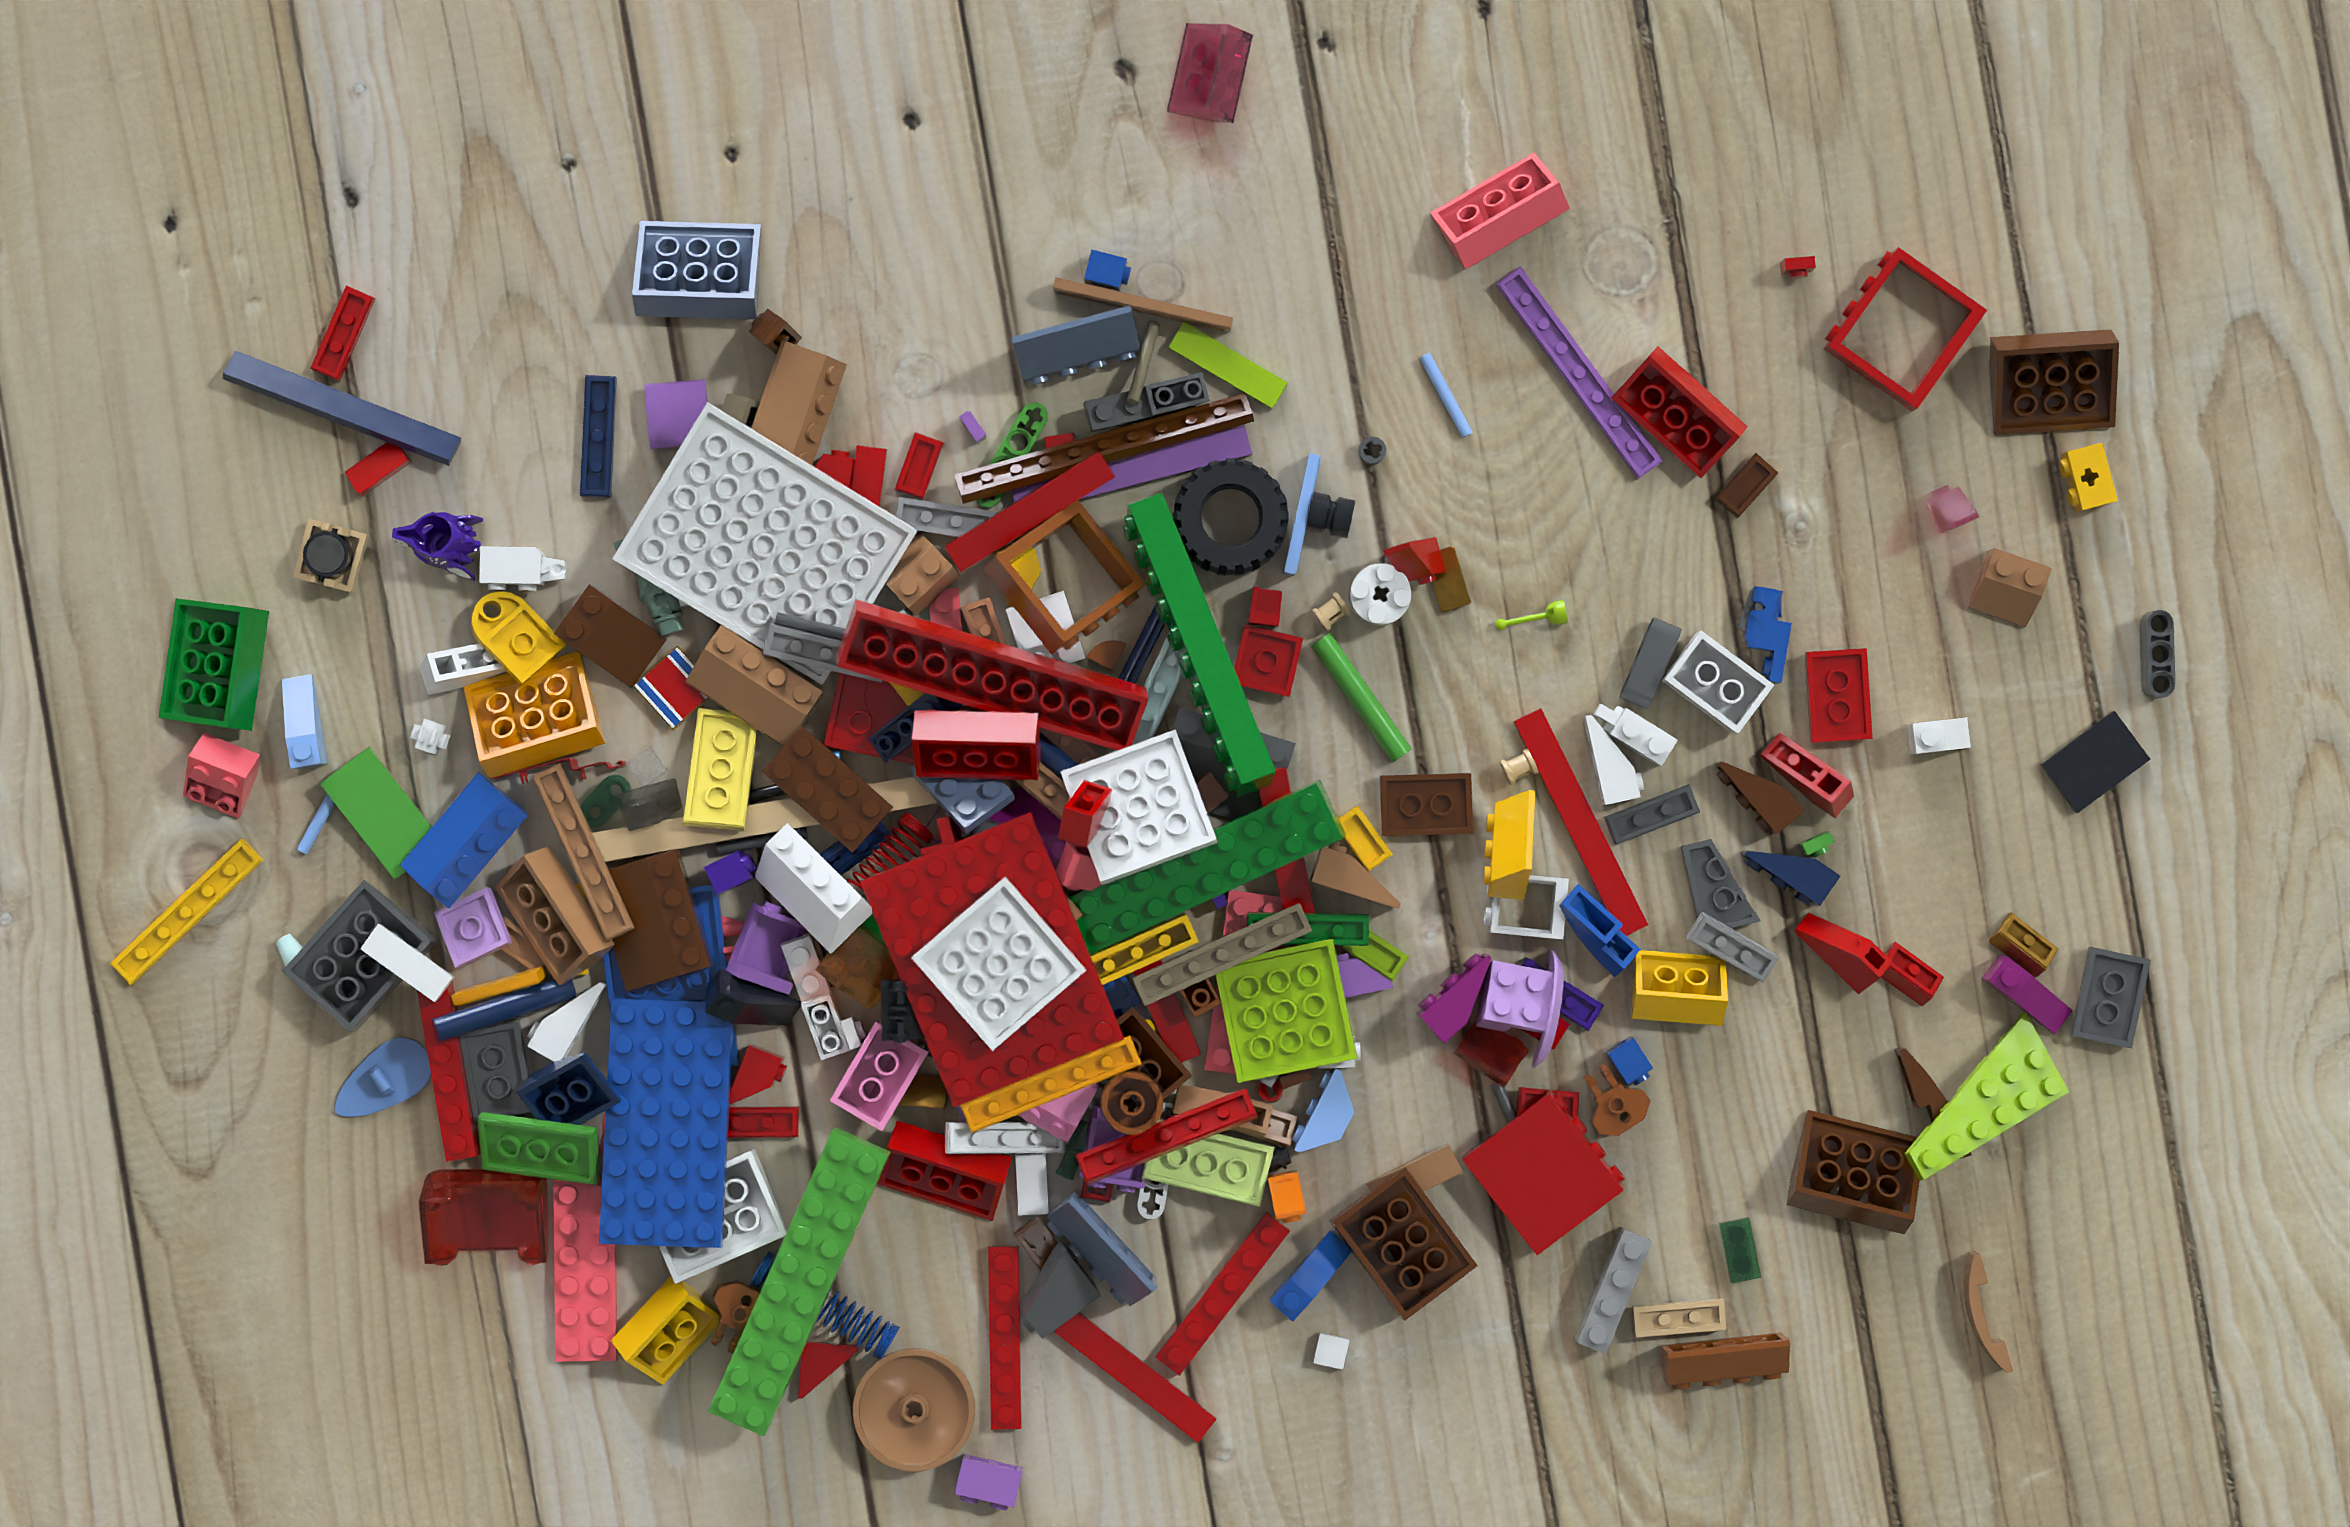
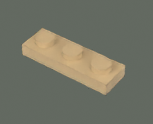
M1723 1298L1632 1306L1634 1336L1636 1338L1727 1330Z

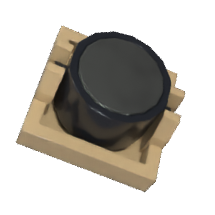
M308 518L292 577L354 593L369 535Z

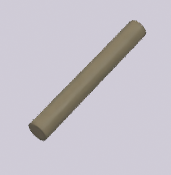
M1149 321L1127 398V402L1131 405L1139 404L1160 324L1156 321Z

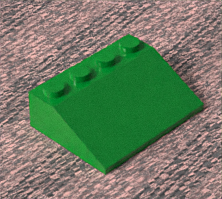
M176 598L158 718L252 731L269 611Z

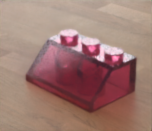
M1186 23L1167 111L1210 122L1234 123L1253 34L1229 24Z

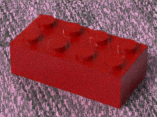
M915 710L912 746L916 777L1038 780L1041 754L1038 713Z

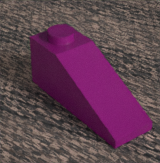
M1999 955L1982 977L1983 981L2054 1035L2073 1011L2036 978L2007 956Z

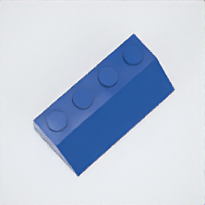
M478 772L402 861L400 866L424 890L449 909L528 816L526 809Z

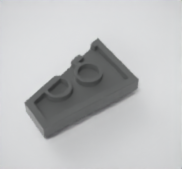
M1712 839L1680 846L1697 918L1701 912H1704L1730 928L1761 921L1748 902L1743 890L1731 874L1729 867Z

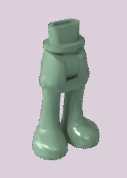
M624 539L613 543L616 551ZM636 574L640 588L639 600L645 604L649 614L654 618L652 622L657 624L660 635L664 636L683 630L684 627L680 618L683 613L679 611V599Z

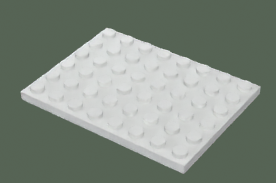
M707 402L612 559L764 650L770 623H775L777 612L846 628L855 599L873 604L917 533V529ZM778 658L821 685L831 672V670Z

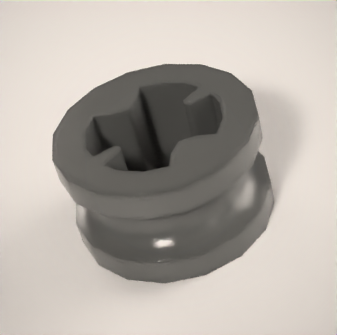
M1378 437L1366 438L1359 447L1361 460L1369 465L1380 463L1386 455L1385 443ZM1368 443H1372L1373 446L1379 445L1381 452L1378 451L1377 454L1380 456L1376 459L1371 455L1366 456L1364 450H1367L1368 447L1365 445Z

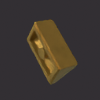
M1454 545L1440 549L1446 572L1435 575L1437 581L1432 582L1441 613L1471 604Z
M2012 912L2007 915L1989 939L1993 946L2033 977H2038L2047 970L2059 950Z
M916 1074L898 1105L945 1109L947 1090L940 1076Z

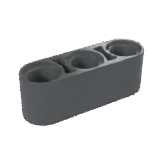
M2156 610L2143 615L2139 625L2141 687L2146 696L2154 699L2168 697L2174 691L2176 684L2174 621L2170 613L2164 610ZM2154 616L2162 620L2163 626L2160 632H2155L2151 628L2150 623ZM2155 646L2161 648L2164 654L2162 661L2159 663L2154 661L2151 655L2152 649ZM2157 676L2164 681V689L2160 693L2156 692L2152 686V682Z
M1652 618L1619 698L1645 709L1649 708L1682 631L1681 628L1658 618Z

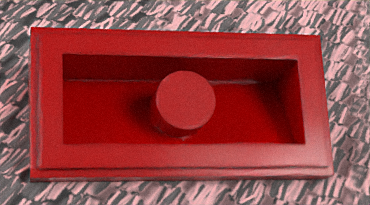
M386 442L346 470L345 474L358 495L363 497L412 463V461L402 448Z
M1894 942L1886 953L1892 960V963L1881 978L1920 1006H1924L1933 998L1944 976L1900 944Z

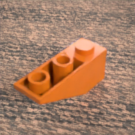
M1297 1170L1268 1175V1184L1276 1220L1282 1219L1283 1223L1301 1220L1300 1215L1306 1214V1208Z

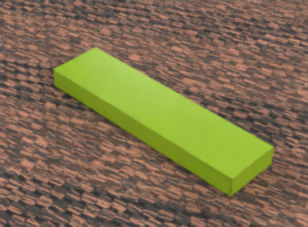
M1186 322L1182 323L1168 349L1271 409L1274 408L1288 384L1285 380Z

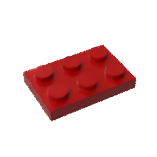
M1867 648L1805 652L1810 743L1873 739Z

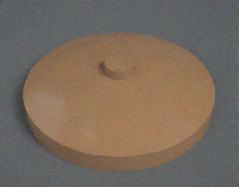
M922 1348L897 1350L876 1361L861 1379L853 1402L855 1429L862 1444L877 1460L902 1471H925L949 1461L966 1443L975 1418L973 1390L963 1371L946 1356Z

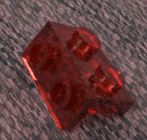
M1475 1021L1469 1027L1453 1054L1504 1088L1520 1062L1529 1053V1049L1518 1038L1509 1036L1503 1031L1478 1027Z

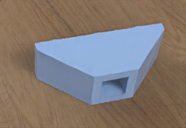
M1333 1068L1332 1072L1326 1070L1319 1084V1087L1323 1088L1319 1098L1313 1097L1305 1111V1114L1309 1115L1307 1122L1304 1126L1299 1124L1293 1135L1292 1141L1295 1142L1293 1148L1299 1153L1340 1140L1354 1114L1341 1070L1338 1068Z

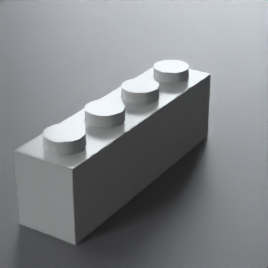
M1620 1226L1574 1337L1577 1343L1601 1353H1607L1652 1244L1649 1238Z

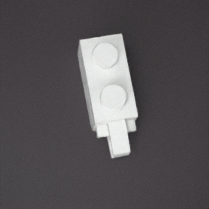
M480 546L479 583L488 585V590L505 591L506 585H518L519 591H536L537 586H545V582L565 580L567 577V561L546 558L542 551L535 547Z
M1599 704L1593 714L1606 722L1603 729L1608 732V736L1656 766L1663 765L1678 741L1627 708L1623 709L1617 706L1613 711L1603 704Z

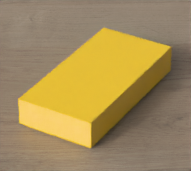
M1358 805L1339 818L1346 833L1344 836L1345 841L1368 872L1393 855Z

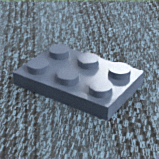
M915 765L910 768L913 777L965 834L1015 800L1013 792L1001 779L916 777Z

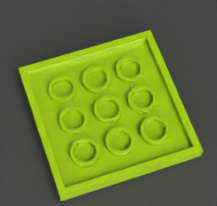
M1333 939L1265 952L1216 974L1238 1083L1358 1059Z

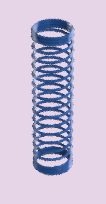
M771 1251L766 1254L750 1285L755 1286V1288L760 1287L770 1272L776 1254L771 1253ZM837 1291L816 1322L821 1319L831 1305L823 1322V1328L826 1327L840 1309L831 1328V1332H835L848 1314L840 1332L841 1338L856 1320L849 1335L848 1343L856 1337L865 1324L858 1339L857 1347L862 1345L874 1328L866 1345L865 1352L872 1348L882 1334L873 1354L876 1359H882L900 1327L897 1324L894 1325V1323L890 1326V1321H887L872 1341L882 1316L875 1320L864 1336L872 1319L873 1311L868 1313L856 1330L865 1310V1306H862L847 1326L857 1304L856 1301L849 1306L838 1322L847 1303L848 1296L843 1298L830 1316L840 1294Z

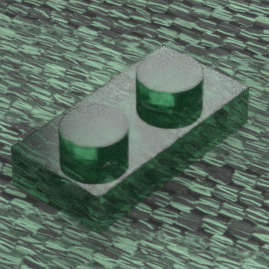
M1744 1217L1719 1222L1730 1282L1737 1283L1761 1278L1750 1218Z

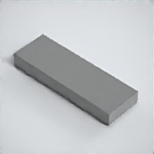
M1701 912L1686 935L1687 940L1762 983L1779 959L1778 955L1704 912Z

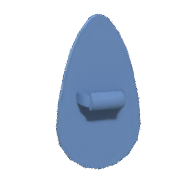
M394 1038L384 1042L355 1069L344 1083L335 1103L336 1113L347 1117L368 1115L403 1102L419 1093L427 1085L431 1076L427 1050L419 1042L410 1038Z

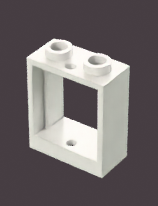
M1530 875L1528 883L1553 885L1549 930L1498 925L1500 898L1491 897V907H1485L1484 926H1489L1488 932L1563 939L1565 916L1559 905L1567 897L1569 879Z

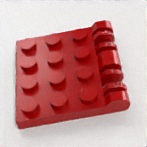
M839 673L824 745L882 758L868 738L908 706L890 682L882 680V683ZM912 744L891 760L915 765Z

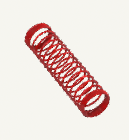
M904 813L900 820H897L901 830L895 827L891 828L895 838L890 835H884L889 845L878 842L882 852L876 849L872 850L876 860L871 857H865L870 868L859 864V869L864 875L856 871L852 872L857 882L851 879H846V882L853 889L854 887L850 882L863 890L860 880L856 875L863 879L870 877L863 868L874 875L879 873L870 861L884 870L889 869L875 853L881 855L893 865H899L881 845L894 852L905 862L909 861L894 847L888 838L901 845L914 857H917V854L898 837L895 831L908 838L920 849L924 847L900 823L904 824L926 843L932 841V838H934L933 834L912 815Z

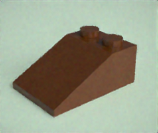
M590 584L553 633L630 688H633L667 641L665 637Z

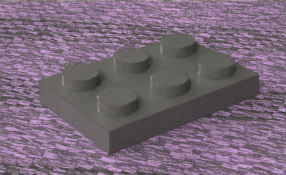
M2089 947L2070 1035L2132 1049L2151 960Z
M520 1021L489 1026L460 1035L459 1039L473 1121H478V1116L481 1112L508 1116L530 1112L516 1093L529 1077Z

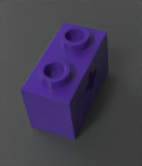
M736 851L704 867L717 895L724 894L755 879L753 872L757 871L752 856L744 854L743 851Z

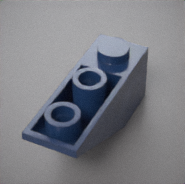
M925 693L869 737L868 740L885 763H887L912 744L915 710L956 711L964 704Z
M1743 851L1741 853L1742 856L1747 858L1744 862L1747 866L1758 873L1763 869L1772 875L1770 878L1772 883L1783 890L1788 886L1797 892L1795 898L1808 907L1812 903L1816 906H1821L1840 878L1839 874L1814 858L1754 851Z

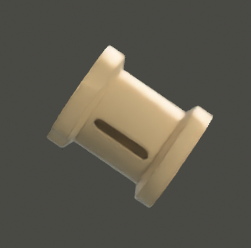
M1336 592L1332 595V599L1319 609L1314 608L1311 610L1327 632L1331 629V625L1344 615L1349 616L1352 614Z
M1528 749L1523 750L1522 755L1509 761H1500L1502 770L1511 786L1515 784V780L1530 773L1534 775L1539 773Z

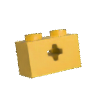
M2103 442L2061 454L2062 460H2059L2060 471L2063 478L2067 477L2070 487L2067 490V498L2070 506H2075L2076 512L2118 501ZM2091 475L2092 480L2082 482L2081 476Z

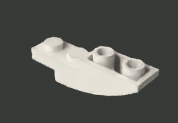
M810 933L781 943L801 1000L803 1012L821 1060L850 1051L826 973Z

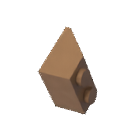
M919 532L910 542L885 584L917 616L948 588L960 574L928 539Z
M1996 548L1987 550L1968 608L2026 627L2043 596L2052 568Z

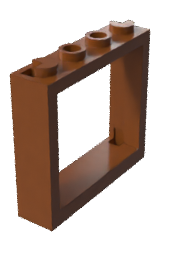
M1079 500L1064 508L996 555L983 569L1051 655L1061 648H1064L1066 651L1071 649L1079 642L1077 637L1080 634H1083L1085 637L1089 636L1100 626L1097 623L1101 619L1105 622L1111 620L1120 612L1118 607L1122 604L1126 608L1140 598L1137 592L1145 585ZM1069 524L1121 591L1064 631L1012 566V563Z

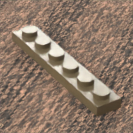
M1297 903L1137 975L1132 979L1144 1006H1147L1309 933L1312 929L1301 904Z

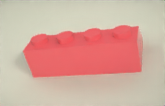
M1532 153L1430 212V215L1454 256L1467 269L1551 219L1558 217L1570 208L1559 181L1537 155Z

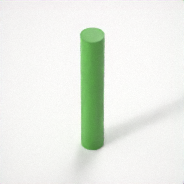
M1329 633L1313 644L1311 648L1392 763L1412 750L1333 635Z

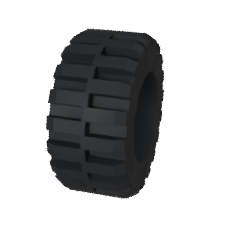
M1226 458V460H1215L1202 468L1199 467L1185 480L1174 502L1173 520L1188 557L1192 562L1199 565L1201 569L1217 573V575L1239 576L1259 569L1274 557L1287 532L1289 511L1287 510L1285 494L1282 493L1279 483L1268 474V471L1253 465V462ZM1226 489H1235L1246 493L1253 499L1259 512V524L1254 535L1246 542L1236 546H1225L1215 542L1208 536L1202 524V511L1208 499L1215 493Z

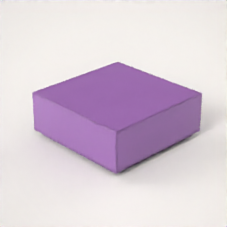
M966 411L959 416L977 444L986 439V433L970 411Z

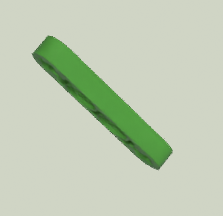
M1037 402L1029 403L1022 409L990 464L1030 453L1048 422V412L1042 404ZM1036 409L1041 410L1040 417L1043 420L1041 422L1035 421L1030 428L1032 431H1036L1034 436H1031L1026 430L1018 428L1020 423H1023L1025 427L1030 420L1029 416L1026 415L1028 411L1034 412ZM1016 434H1022L1028 439V445L1022 451H1016L1010 445L1011 438ZM1006 492L996 494L994 501L992 499H988L987 502H983L982 499L976 501L981 507L993 508L998 505Z

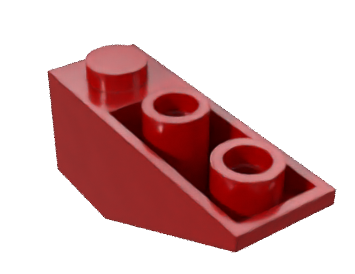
M1809 912L1794 929V932L1858 995L1880 979L1892 963V960L1870 939Z

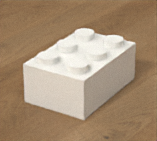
M1703 631L1695 633L1661 679L1664 684L1733 735L1741 731L1774 686V684Z

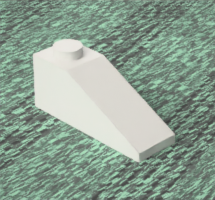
M480 643L429 653L425 656L419 667L428 695L459 689L507 672Z
M1592 715L1582 717L1602 805L1641 797L1640 791L1644 790L1641 773H1635L1633 765Z
M599 982L543 1019L541 1023L536 1021L527 1036L531 1039L528 1047L553 1062L565 1059L607 988L606 982Z

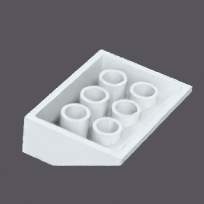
M755 1148L727 1160L723 1247L659 1246L675 1284L786 1235L787 1230Z

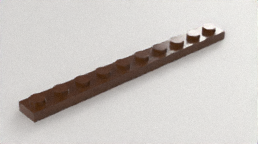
M1245 393L958 473L954 477L962 503L964 504L1053 479L1097 451H1100L1106 462L1109 463L1254 422L1253 412Z

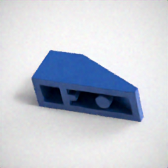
M1329 1230L1269 1297L1270 1302L1293 1322L1351 1254V1250Z

